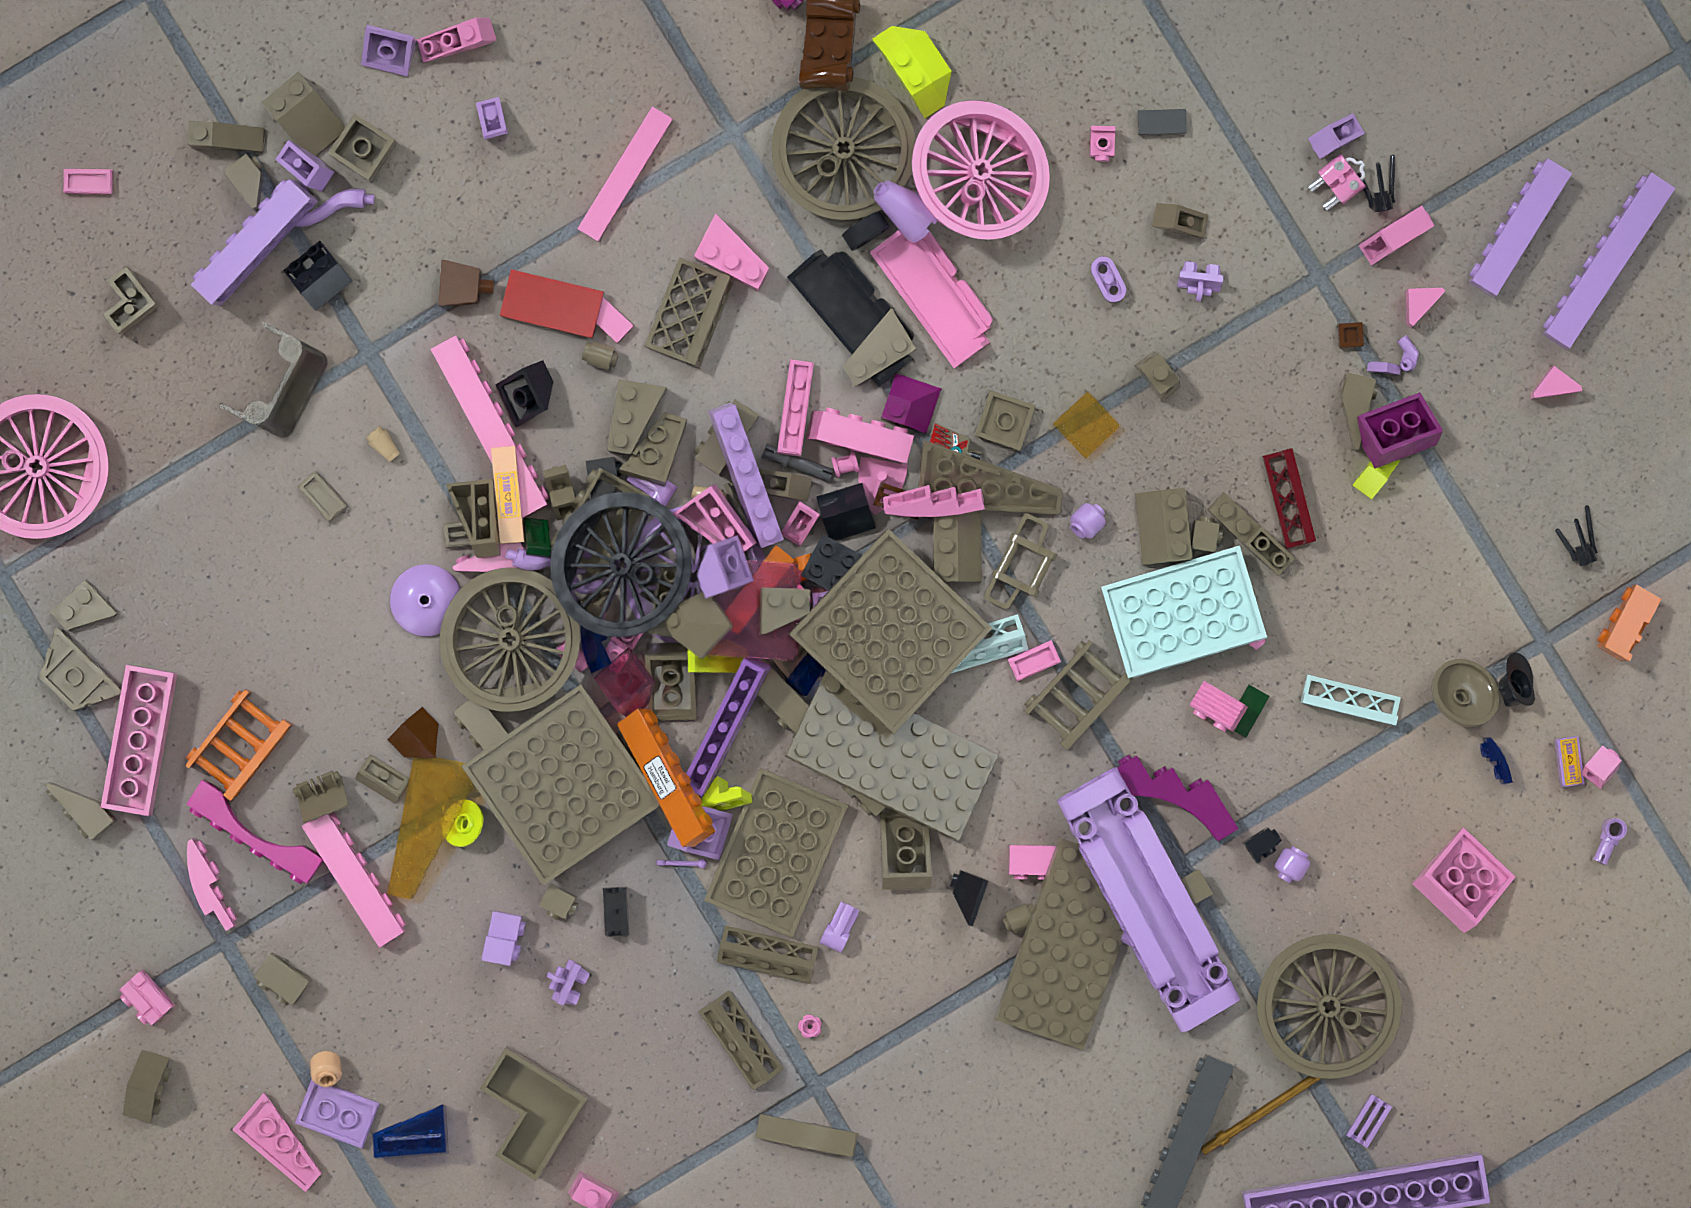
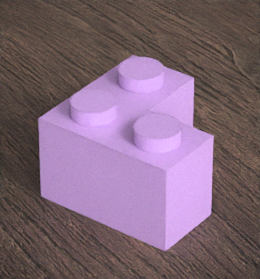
M496 910L492 912L489 932L486 936L482 955L483 961L510 966L519 959L521 946L517 945L518 937L523 936L526 922L522 921L523 916Z

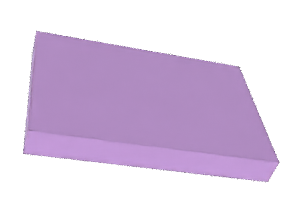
M311 1079L295 1124L362 1149L380 1103L334 1085L322 1087Z

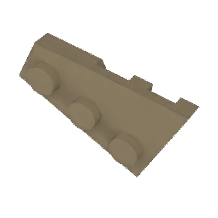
M892 308L843 365L855 387L916 350L915 345Z
M664 412L647 433V437L632 452V456L621 466L619 473L666 486L687 419Z

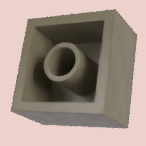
M354 113L328 154L372 183L397 145V142Z

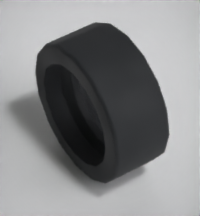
M877 211L854 224L842 234V237L851 251H854L881 235L889 228V225L881 212Z

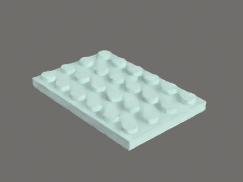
M1240 546L1101 587L1128 679L1267 638Z

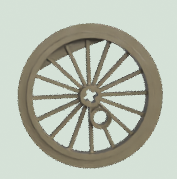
M853 77V81L849 84V91L828 87L803 88L791 98L780 113L774 128L772 159L780 183L790 197L800 206L816 215L829 219H858L881 210V207L874 200V197L870 198L851 159L879 183H884V181L855 156L897 169L891 182L904 187L912 172L915 135L906 111L891 93L871 81ZM835 93L838 94L841 137H839L820 100L821 97ZM842 93L857 102L846 137H844ZM813 101H817L836 140L803 113L802 110ZM861 105L871 115L849 139ZM801 115L832 143L790 130L797 116ZM874 117L885 126L853 142ZM886 130H889L900 141V143L856 146ZM790 134L830 148L787 152V138ZM841 144L842 146H844L845 144H848L849 153H838V145ZM901 148V157L899 164L896 165L856 151ZM829 153L794 173L791 172L787 161V156ZM831 161L835 165L834 171L831 173L823 172L821 169L822 163ZM846 161H848L867 201L850 205ZM841 162H843L846 205L830 204L828 202ZM817 166L820 175L805 191L794 177ZM822 177L832 178L825 202L809 194Z
M499 568L475 577L454 596L441 624L440 653L450 680L469 700L495 711H522L545 702L566 683L578 658L580 628L579 624L569 616L560 604L550 579L530 570ZM509 584H524L518 609L511 606ZM503 585L505 605L497 609L488 591ZM533 586L543 592V595L520 625L529 587ZM482 594L492 608L500 628L472 607V604ZM549 597L558 610L525 630ZM470 610L498 631L500 635L461 626L466 612ZM507 610L513 612V619L509 623H505L503 619V614ZM561 615L565 630L526 636L556 616ZM460 630L499 640L470 646H458ZM565 634L564 651L525 642L527 640ZM511 636L516 637V641H513L512 644L507 643ZM500 645L464 668L460 658V651ZM524 645L562 654L563 657L557 670L537 657ZM522 650L553 673L549 680L541 682L538 680ZM502 651L477 685L468 675V671ZM518 655L534 683L522 685ZM506 656L498 689H483L485 683ZM511 658H513L516 687L504 688Z
M1323 934L1311 936L1286 948L1268 967L1258 992V1020L1267 1044L1286 1065L1302 1074L1315 1078H1344L1357 1074L1373 1065L1392 1044L1401 1020L1402 1002L1400 989L1396 977L1387 962L1370 946L1343 935ZM1333 949L1327 993L1315 953L1316 950ZM1337 950L1350 952L1354 956L1332 993ZM1309 952L1312 954L1322 994L1299 966L1305 955ZM1359 957L1364 960L1371 969L1337 995L1357 958ZM1296 969L1319 998L1289 982ZM1375 972L1381 983V989L1339 1000ZM1286 985H1289L1317 1002L1280 997ZM1384 993V1010L1340 1005ZM1330 1000H1333L1332 1005L1334 1006V1009H1328L1327 1012H1324L1325 1007L1323 1006V1003H1329ZM1278 1001L1316 1006L1273 1018V1012ZM1317 1011L1281 1039L1275 1027V1022ZM1348 1011H1352L1356 1015L1354 1023L1350 1025L1345 1024L1343 1021V1016ZM1360 1012L1384 1014L1380 1030L1377 1032L1363 1024ZM1319 1016L1301 1050L1296 1054L1285 1042ZM1333 1017L1336 1018L1361 1050L1356 1056L1345 1060ZM1324 1018L1319 1061L1315 1062L1303 1058L1302 1055ZM1328 1019H1330L1341 1061L1334 1063L1323 1062ZM1361 1026L1375 1034L1376 1037L1364 1049L1349 1029Z

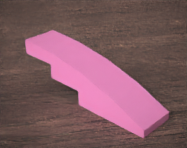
M930 485L883 497L885 514L937 517L985 509L981 488L957 494L955 487L932 493Z

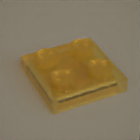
M1088 391L1053 423L1054 427L1084 459L1120 427Z

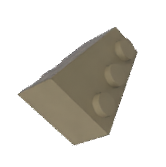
M619 379L607 447L608 452L632 456V452L640 442L667 387Z
M485 479L446 484L476 558L500 556L494 480Z

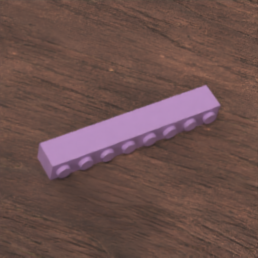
M1652 172L1646 177L1642 175L1635 185V188L1638 190L1633 197L1631 195L1627 197L1622 205L1624 211L1620 217L1616 215L1608 226L1611 228V231L1607 237L1603 235L1595 246L1598 248L1594 256L1589 255L1582 265L1585 268L1582 275L1574 277L1569 285L1572 290L1568 296L1563 295L1556 305L1558 311L1554 316L1550 315L1542 326L1545 328L1543 335L1565 350L1572 346L1675 190V187Z

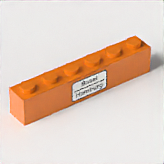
M637 709L617 723V726L681 846L695 847L716 832L712 826L713 821L705 813L701 805V798L690 785L691 780L689 776L683 772L679 764V757L668 744L669 739L667 735L661 731L657 723V716L650 709Z

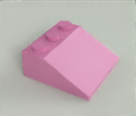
M1463 827L1423 869L1412 884L1465 933L1482 920L1514 880L1515 876Z

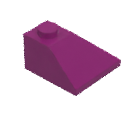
M896 373L881 419L926 434L942 388Z

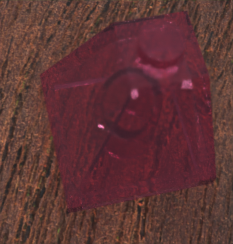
M630 647L594 677V680L617 712L625 717L637 709H644L649 704L656 683Z

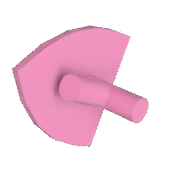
M861 457L858 482L863 483L870 509L874 515L884 510V508L873 505L880 482L902 489L908 465ZM887 489L883 491V493L888 495L897 494Z

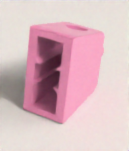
M579 1171L568 1191L571 1199L587 1208H612L620 1193L582 1171Z

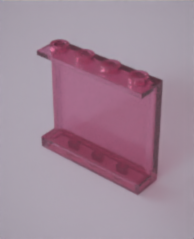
M747 560L754 581L713 595L733 627L705 657L727 656L786 660V662L793 661L794 656L798 655L799 646L789 633L799 623V619L764 635H760V593L762 587L797 589V584L801 583V570H798V564Z

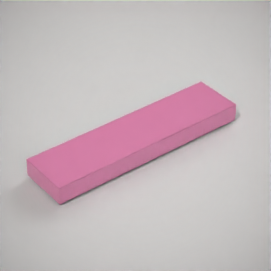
M790 359L777 454L801 457L814 367L813 362Z

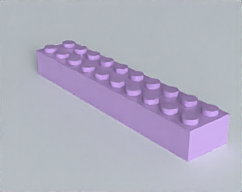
M1479 1152L1241 1191L1244 1208H1462L1490 1203L1483 1156Z

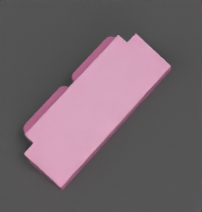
M898 230L870 252L953 368L959 366L990 343L983 333L991 328L992 316L965 280L958 281L954 275L957 273V268L931 232L920 241L912 243Z

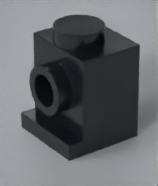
M1266 827L1242 843L1255 863L1258 864L1261 862L1259 857L1263 855L1266 858L1276 851L1275 846L1282 839L1275 829L1271 831Z

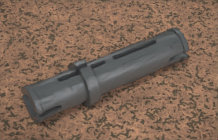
M766 444L761 458L781 464L782 468L786 469V467L829 483L834 468L803 457L777 454L778 448Z

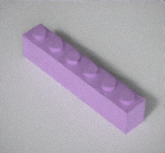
M1548 158L1543 163L1540 161L1537 163L1532 171V174L1535 176L1531 183L1526 182L1519 192L1522 197L1518 204L1513 202L1509 208L1507 215L1510 217L1505 224L1500 223L1494 233L1497 236L1494 243H1488L1481 254L1484 256L1481 264L1476 263L1469 273L1472 277L1469 283L1493 298L1501 290L1572 174Z
M727 403L709 410V417L751 534L757 542L755 545L764 548L782 541L783 537L736 405Z

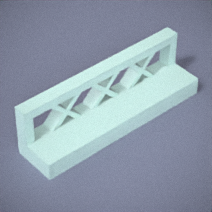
M1018 614L988 623L992 627L989 631L993 633L992 637L982 639L951 673L1028 651L1026 637ZM1016 624L1018 629L1011 632L1003 631L1006 626Z
M1307 675L1300 703L1396 725L1401 697ZM1311 681L1321 683L1326 692L1319 696L1308 694ZM1325 684L1331 685V686H1334V687H1332L1331 689L1328 690V688L1326 687ZM1338 687L1344 688L1348 698L1338 702L1334 700L1330 692ZM1349 690L1356 691L1357 693L1351 695ZM1364 693L1368 695L1372 703L1365 708L1359 707L1354 697ZM1325 695H1328L1330 699H1326V698H1322V697L1325 696ZM1372 696H1376V697H1380V698L1375 701ZM1384 699L1393 700L1394 704L1391 714L1381 712L1377 703ZM1351 700L1353 705L1347 704L1346 702ZM1374 706L1377 711L1371 710L1369 708Z

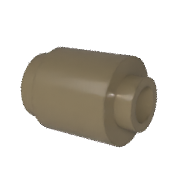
M593 341V343H586L582 360L587 361L588 365L609 371L611 366H616L619 354L615 353V347Z
M1025 903L1005 912L1007 917L1003 918L1008 932L1013 930L1014 934L1026 930L1034 909L1032 903L1029 905Z

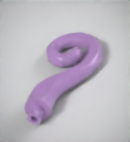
M297 181V182H299V183L309 192V190H308V188L306 187V185H304V184H303L302 182H300V181ZM275 189L272 192L271 198L276 194ZM366 189L341 191L312 212L307 213L295 227L316 224L341 208H364L365 204H374L375 195L366 194Z
M518 548L517 551L508 549L505 558L513 560V566L524 570H541L549 567L551 564V554L550 557L526 554V550ZM584 551L582 557L589 559L592 557V554ZM578 568L573 584L580 582L577 575H584L587 570ZM606 577L603 580H596L574 591L581 594H592L605 582Z

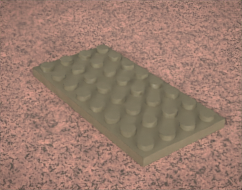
M826 670L785 757L957 842L964 831L998 755L914 713L893 734Z
M1060 837L1058 839L994 1019L1084 1050L1122 944L1121 937L1124 932L1085 862L1077 843Z

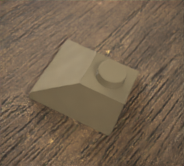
M704 592L680 602L673 613L663 621L672 637L701 659L733 627L715 597L705 598Z

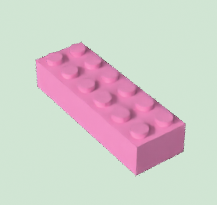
M126 665L101 808L146 816L153 815L178 673Z

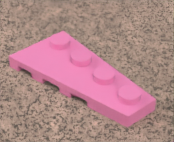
M264 1092L233 1128V1131L306 1192L322 1172Z

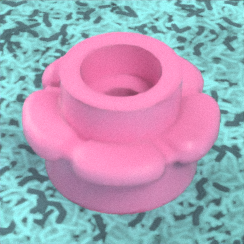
M806 1015L803 1017V1020L799 1021L798 1029L805 1038L817 1037L821 1033L820 1027L822 1023L818 1017ZM809 1024L813 1026L811 1029L808 1028Z

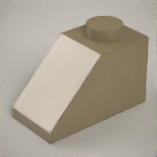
M245 154L223 172L256 212L259 210L258 207L261 200L264 175L260 169L263 166L255 156L250 158Z
M1156 203L1152 227L1168 232L1204 238L1208 214L1176 204Z
M759 468L767 495L808 501L812 478Z

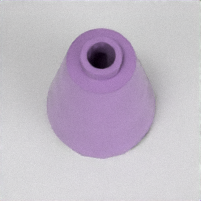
M891 181L880 182L874 189V200L904 237L912 243L924 238L930 232L927 229L930 223L935 224L937 222L923 204L919 193Z

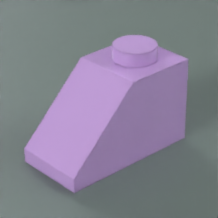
M1352 113L1326 126L1309 137L1308 140L1319 159L1365 133Z
M290 140L287 141L275 159L304 185L319 191L324 189L335 173L321 159Z

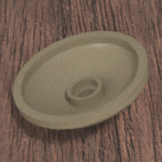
M1454 659L1444 663L1435 672L1431 684L1432 696L1440 712L1450 721L1461 726L1476 727L1485 724L1495 715L1500 701L1499 690L1495 680L1484 667L1467 659Z

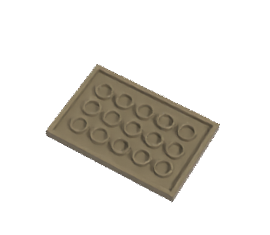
M760 768L750 790L752 803L744 805L704 901L793 938L848 808V804Z

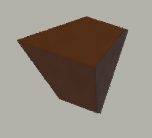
M421 707L403 722L387 740L403 757L436 758L439 723Z

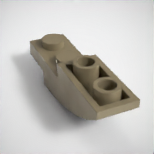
M1222 492L1207 509L1228 532L1277 576L1295 559L1226 493Z

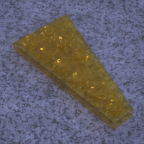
M413 757L387 895L407 899L414 898L426 876L427 869L438 854V849L450 832L468 794L471 793L475 786L462 768L465 762L439 757Z

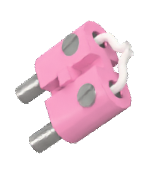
M1340 154L1318 171L1320 176L1311 182L1308 187L1313 192L1322 184L1327 183L1335 195L1322 204L1327 211L1338 202H1342L1344 205L1366 187L1363 182L1365 178L1363 167L1365 164L1361 160L1345 159ZM1349 161L1360 165L1361 177L1352 169L1348 163Z

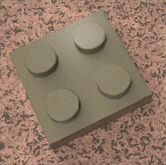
M990 390L975 436L1021 451L1036 405Z

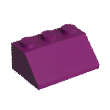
M1420 392L1357 417L1363 450L1375 469L1436 446L1443 432Z

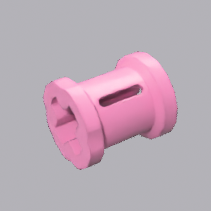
M854 451L847 456L831 458L837 478L841 474L848 472H860Z

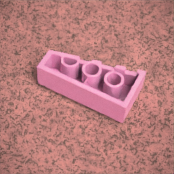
M826 408V411H812L805 439L812 441L821 440L828 445L846 447L851 451L864 454L869 453L870 456L907 464L914 438L913 435L907 434L908 429L894 426L893 430L884 428L885 423L871 420V424L862 422L863 417L849 414L847 418L840 416V411L832 408Z

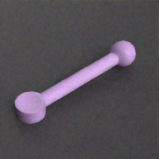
M704 859L699 861L657 860L656 865L698 866L704 869L707 866V862Z

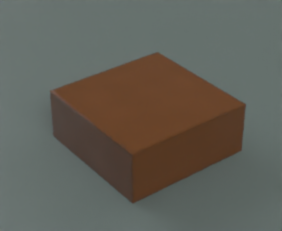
M1362 322L1337 324L1339 348L1364 346Z

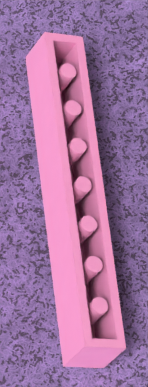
M455 335L431 348L435 359L491 462V448L516 446L512 438L515 436V433L509 423L504 424L501 418L504 412L498 401L493 403L489 395L493 392L487 381L482 382L478 376L481 370L475 359L470 361L467 355L470 349L464 338L459 340ZM518 444L516 446L522 519L547 507L548 503L546 500L550 498L543 486L538 487L535 481L538 475L532 465L527 466L523 458L527 457L521 444Z

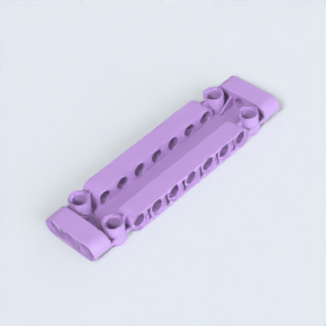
M1117 767L1102 773L1059 798L1057 803L1070 825L1071 833L1080 844L1079 850L1150 983L1159 991L1161 1001L1166 1004L1180 1032H1186L1238 1002L1240 997L1227 975L1226 966L1220 962L1217 956L1219 952L1151 823L1145 813L1139 810L1137 799L1131 795ZM1123 798H1127L1129 806L1126 810L1122 811L1120 802ZM1085 821L1088 825V830L1086 833L1081 834L1079 832V825ZM1213 966H1217L1218 974L1216 977L1211 978L1210 970ZM1172 990H1176L1178 994L1177 999L1171 1002L1169 994Z

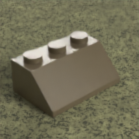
M1185 488L1135 493L1142 564L1192 560Z
M981 510L964 514L933 517V572L944 582H982Z

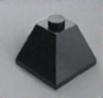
M543 360L523 367L495 384L516 427L548 410L554 381Z
M960 870L959 874H953L949 887L953 888L952 893L967 924L973 927L989 881L986 878Z

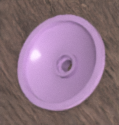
M424 564L409 568L397 578L391 590L390 606L395 620L402 628L415 635L434 636L440 634L444 614L450 602L460 590L459 584L448 571L435 565ZM424 595L429 598V602L426 605L420 602L421 597Z

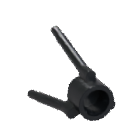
M1393 154L1390 156L1389 195L1388 191L1384 189L1381 164L1379 162L1376 163L1379 192L1374 193V198L1366 181L1363 179L1366 185L1363 190L1368 199L1369 208L1374 207L1375 213L1392 210V203H1395V155Z
M1589 505L1585 506L1588 543L1585 541L1579 520L1577 518L1574 519L1581 545L1575 547L1576 552L1560 529L1557 528L1555 530L1570 553L1572 561H1578L1579 566L1597 561L1596 553L1598 551L1595 546Z

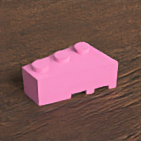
M715 214L694 258L759 291L769 272V267Z
M716 484L708 487L673 513L674 516L687 523L693 530L702 534L713 544L737 535L743 552L757 544Z

